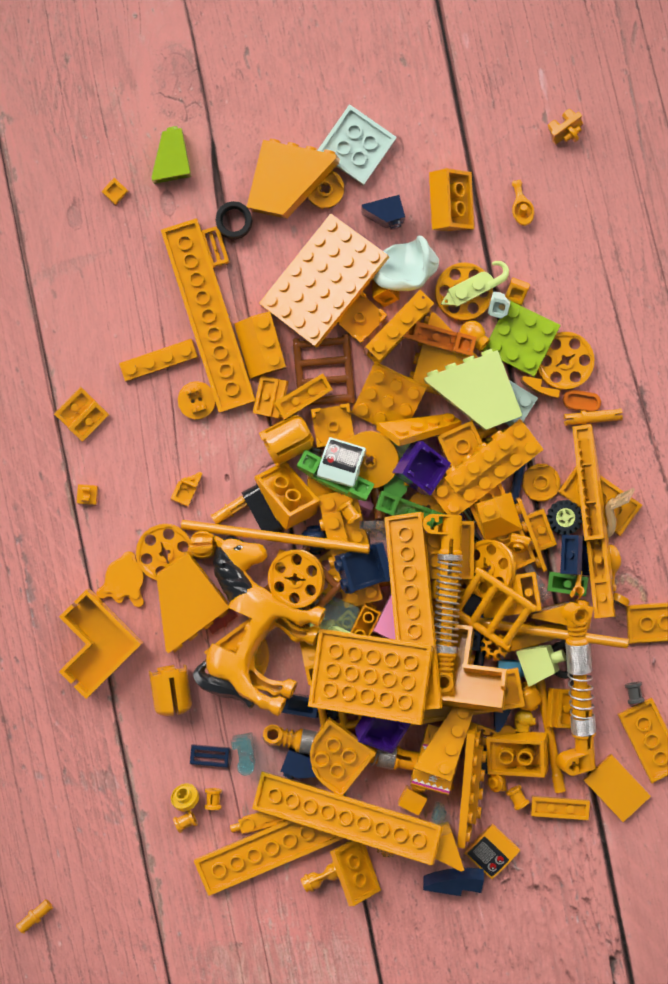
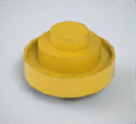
M189 783L177 786L171 795L172 805L182 812L193 809L199 801L198 790Z

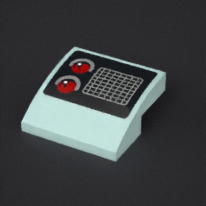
M329 437L319 465L317 477L353 488L360 473V465L366 454V448Z

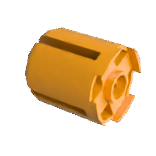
M292 415L259 432L276 467L304 453L305 450H310L314 445V438L304 419L299 415Z
M174 665L157 668L155 673L149 671L154 709L157 714L169 717L174 716V710L180 715L191 708L192 699L187 665H183L184 668L177 669Z

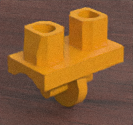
M568 109L562 114L565 122L560 125L556 120H553L548 124V130L555 145L563 139L565 142L570 139L576 142L579 140L577 134L582 131L580 128L583 125L582 114L579 111L575 113Z

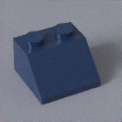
M400 195L369 202L361 206L363 216L384 228L390 227V230L397 229L405 221Z

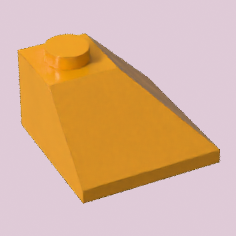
M511 492L474 504L485 540L522 530Z

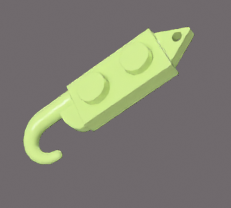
M502 261L492 262L493 266L499 265L502 267V275L493 279L489 273L480 272L448 289V293L441 305L458 307L500 285L509 276L508 266Z

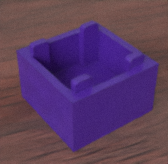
M416 441L409 445L392 473L420 494L431 495L451 463L423 441Z
M362 716L355 727L358 742L392 754L411 723Z

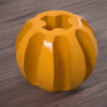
M199 531L192 535L190 550L193 556L199 559H206L215 554L217 544L212 533Z
M499 634L500 638L503 639L505 637L502 634ZM484 636L482 639L485 647L480 646L481 652L484 650L487 652L484 657L488 660L493 656L494 661H499V654L503 657L507 655L508 652L498 646L499 649L493 651L494 649L491 647V644H494V642Z

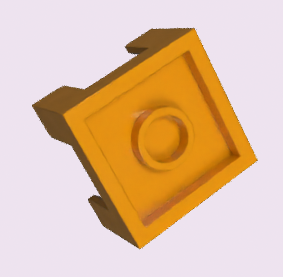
M362 291L338 321V324L361 345L386 319L387 314L382 309H378Z
M349 403L334 407L311 409L317 448L326 447L329 437L347 442L354 436Z

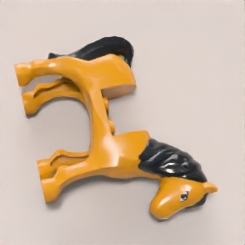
M215 536L217 548L213 559L214 574L230 602L228 608L248 616L252 620L251 622L248 621L244 628L245 635L243 640L240 639L236 646L237 653L220 645L211 644L206 659L193 672L194 680L201 689L211 694L240 700L249 709L253 708L256 704L260 709L268 710L272 714L279 716L285 706V698L290 699L293 696L298 682L292 679L275 681L266 678L255 665V655L262 641L276 627L283 630L292 641L296 643L306 641L314 646L318 640L319 629H321L318 626H320L324 619L326 608L317 606L306 611L295 609L279 602L272 593L256 584L246 573V570L250 567L262 563L267 558L266 548L261 544L246 543L235 536H228L225 539ZM290 621L294 622L298 626H303L307 623H312L314 626L310 628H300L292 624ZM259 691L268 692L272 697H269Z

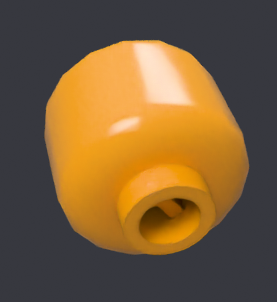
M527 682L521 683L525 707L519 708L529 712L536 710L542 701L536 685L528 687Z

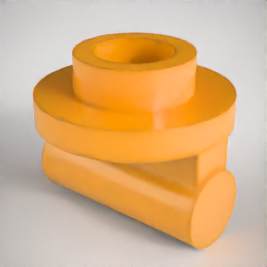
M511 533L509 547L515 553H523L528 550L531 538Z
M490 774L488 785L493 792L507 791L505 775Z

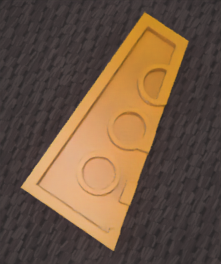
M446 413L377 423L376 430L396 445L403 446L448 432L460 426L462 421L453 414Z
M453 706L413 769L451 782L475 709Z

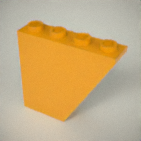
M277 139L263 140L247 208L252 212L287 219L339 164V157L331 150L321 152L312 146L301 148L298 144L292 142L282 144Z
M431 312L430 316L425 317L424 324L452 331L436 313ZM418 343L421 346L420 353L415 354L413 364H416L415 372H410L409 378L427 386L425 392L440 395L425 383L424 378L428 377L426 373L438 370V372L446 370L445 366L452 363L460 365L464 363L463 359L470 356ZM473 352L472 356H474L475 359L478 358V356Z
M188 550L157 573L165 649L167 653L171 651L175 653L182 648V643L187 639L189 641L193 640L198 635L197 632L199 630L209 628L214 623L213 620L215 618L225 616L229 612V602Z

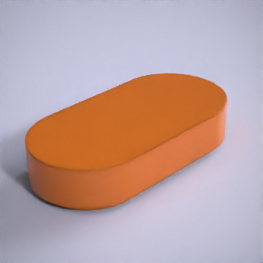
M569 390L562 398L564 406L568 409L593 412L597 411L601 406V398L591 392Z

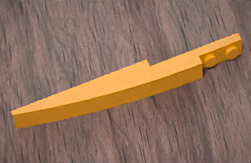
M592 424L574 426L572 428L584 540L587 543L594 618L615 617L611 581L613 579L593 427Z

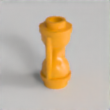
M332 861L322 873L311 872L304 874L301 882L306 892H314L321 886L324 880L335 881L339 877Z

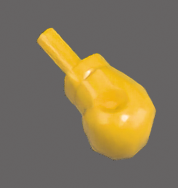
M521 710L515 714V731L519 733L529 732V727L536 725V718L533 717L531 712Z

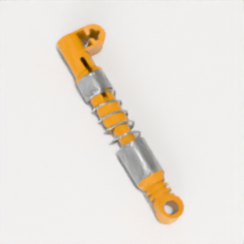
M570 602L563 609V617L567 620V632L571 635L568 636L565 646L567 676L571 679L568 682L571 688L569 695L572 697L569 704L572 706L570 720L571 733L575 738V748L561 752L556 758V766L568 775L575 776L592 771L596 767L594 749L596 721L595 714L592 713V709L595 706L591 702V699L594 698L591 695L593 686L587 684V681L593 679V677L587 675L592 671L591 644L586 640V636H584L587 633L586 623L590 618V613L587 608ZM574 680V685L571 687L570 682Z
M268 725L264 729L263 740L267 745L280 746L282 744L283 747L287 745V748L292 746V749H295L296 752L309 755L313 739L318 732L301 728L295 730V732H293V729L288 731V728L285 731L283 730L284 728L277 725ZM270 731H275L278 734L275 740H270L267 737ZM370 746L376 750V755L369 762L371 766L376 764L377 767L397 770L398 768L411 770V788L417 793L427 790L411 785L415 771L413 767L417 763L419 752L403 750L400 746H397L391 754Z

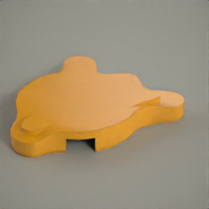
M125 552L121 558L109 565L105 574V582L96 592L99 598L111 596L117 603H121L127 596L136 607L144 604L141 595L144 572L139 567L136 555L133 552Z

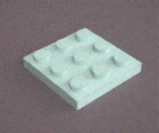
M349 104L317 151H334L340 159L336 167L364 186L397 137Z

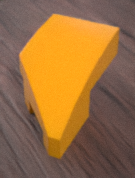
M198 472L195 475L178 481L171 496V501L188 508L203 473Z

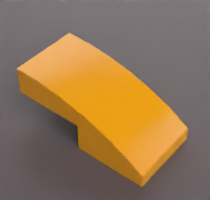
M521 377L520 381L536 393L555 399L559 398L560 390L541 387L542 379Z

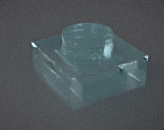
M436 802L430 819L432 823L439 825L440 821H444L447 812L444 810V804Z

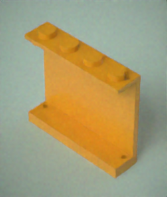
M419 290L365 346L364 354L373 362L380 364L404 339L402 337L431 311L430 308L434 302Z

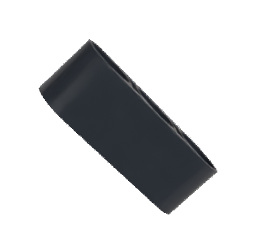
M257 484L241 492L261 530L284 533L283 527L274 517Z

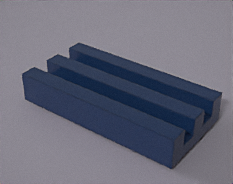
M192 744L190 764L228 768L230 748ZM195 749L225 752V755L195 752ZM194 756H195V757H206V758L225 759V761H224V762H215V761L194 760Z

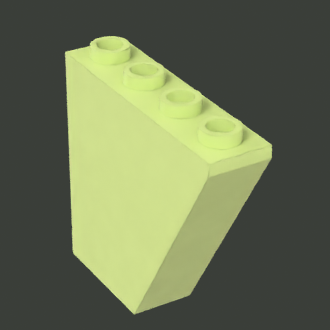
M492 349L481 352L482 356L476 359L474 356L463 359L464 363L460 365L452 363L445 366L446 370L438 372V370L426 373L428 377L424 378L425 383L483 430L523 416L498 350L493 352Z

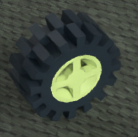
M568 500L557 501L548 509L547 519L551 529L556 533L569 535L581 527L582 513L576 503Z

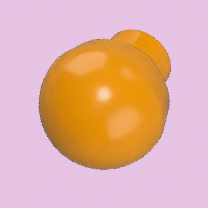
M468 321L459 330L460 333L477 337L474 347L479 351H482L490 341L485 335L484 327L477 321Z

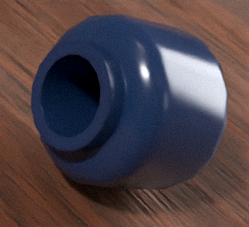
M319 525L308 526L302 533V536L327 538L326 531H322ZM308 546L310 548L309 552L313 555L321 554V551L326 549Z

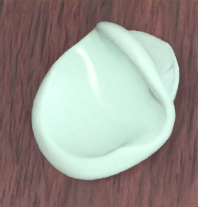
M417 236L412 242L395 244L385 249L383 252L390 258L373 279L376 284L385 289L394 291L416 290L421 288L437 271L439 258L429 246L427 240L423 236Z

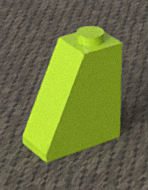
M173 126L168 127L167 131H162L152 172L154 184L192 177L182 128Z

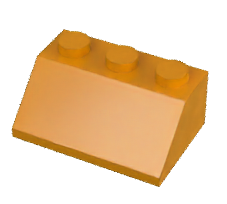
M449 168L429 172L432 230H473L472 172Z
M270 311L234 323L250 379L286 369Z
M449 822L438 824L443 826L436 859L459 871H464Z

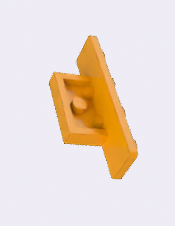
M518 497L515 499V507L518 515L521 514L523 522H520L524 533L527 532L531 538L529 545L531 550L535 552L536 561L534 562L537 569L540 568L545 572L547 568L540 551L555 546L557 543L545 510L542 508L526 514L522 500Z

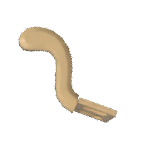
M634 488L608 501L605 507L608 521V538L614 534L616 529L614 509L630 501L635 491Z

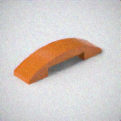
M417 321L402 337L472 356L477 337L449 331L421 323V321Z

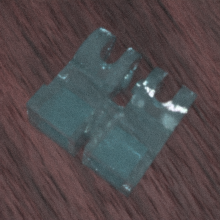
M251 732L233 735L231 741L232 749H237L239 755L237 770L241 775H250L254 770L256 761L253 755L255 750L253 734Z

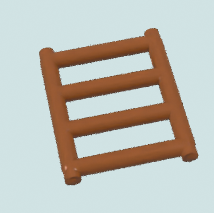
M344 334L342 337L325 338L318 346L343 345L344 356L302 360L301 348L315 346L307 340L293 339L297 388L313 379L303 378L302 367L334 364L345 365V375L329 376L326 379L329 384L346 383L347 394L322 396L309 405L338 402L355 404L349 334Z
M304 546L300 550L309 552L310 548ZM295 554L293 557L296 565L302 559L298 554ZM284 566L279 572L283 573L286 567ZM324 567L325 580L332 588L326 595L321 593L318 598L319 602L313 608L317 606L324 608L341 590L340 581L337 582ZM278 581L277 584H276V586H277L278 583H279V584L281 585V587L284 589V584H283L282 582ZM267 584L264 588L271 593L269 585ZM313 585L307 587L313 594L316 593V588ZM295 592L292 593V599L298 603L299 595ZM309 605L301 607L303 610L306 611L313 609ZM290 621L292 624L300 628H304L307 625L305 624L303 626H298L294 622Z

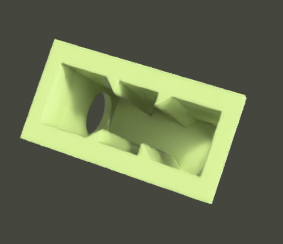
M551 645L526 647L516 651L528 687L558 672V663L566 661L564 651L553 652Z

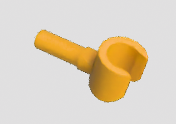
M582 571L581 575H577L576 584L570 592L571 598H573L575 592L579 594V599L584 594V588L581 586Z

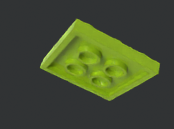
M510 301L508 314L503 318H499L489 338L490 341L483 349V352L492 349L493 352L498 350L502 362L535 377L561 325Z

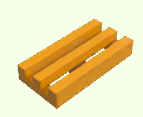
M217 226L202 230L201 232L213 268L230 263ZM213 231L217 233L224 260L220 259ZM207 233H209L217 262H213L205 236Z

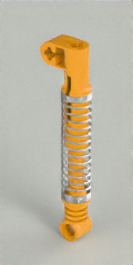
M429 514L423 519L424 530L431 534H442L441 549L437 554V562L440 563L437 569L440 572L437 573L439 579L436 581L439 582V585L436 588L439 590L436 592L438 598L435 599L438 603H441L435 605V607L441 608V610H436L435 613L441 616L434 618L441 622L435 623L434 626L440 628L435 629V633L440 634L435 635L440 637L436 638V640H440L436 641V643H440V645L436 644L439 678L446 677L449 679L447 686H440L441 692L445 693L450 691L454 684V672H451L454 670V667H452L454 662L452 661L457 656L458 649L455 646H451V643H458V641L451 639L452 636H459L458 634H452V630H459L458 628H452V624H459V622L453 621V618L460 617L453 615V611H460L459 609H453V605H460L458 599L461 598L458 596V592H461L458 590V586H461L459 580L462 579L459 577V574L462 573L459 571V567H462L460 561L463 558V552L460 550L462 516ZM439 516H443L442 532H438V526L430 529L427 522L431 521V518H434L435 522H439ZM450 539H453L452 554H449Z

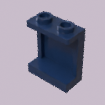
M562 535L560 574L581 575L582 571V575H590L587 543L584 540V536Z
M383 542L370 544L369 554L348 551L334 556L336 560L334 561V566L340 574V586L345 593L351 594L368 586L390 581L389 562Z

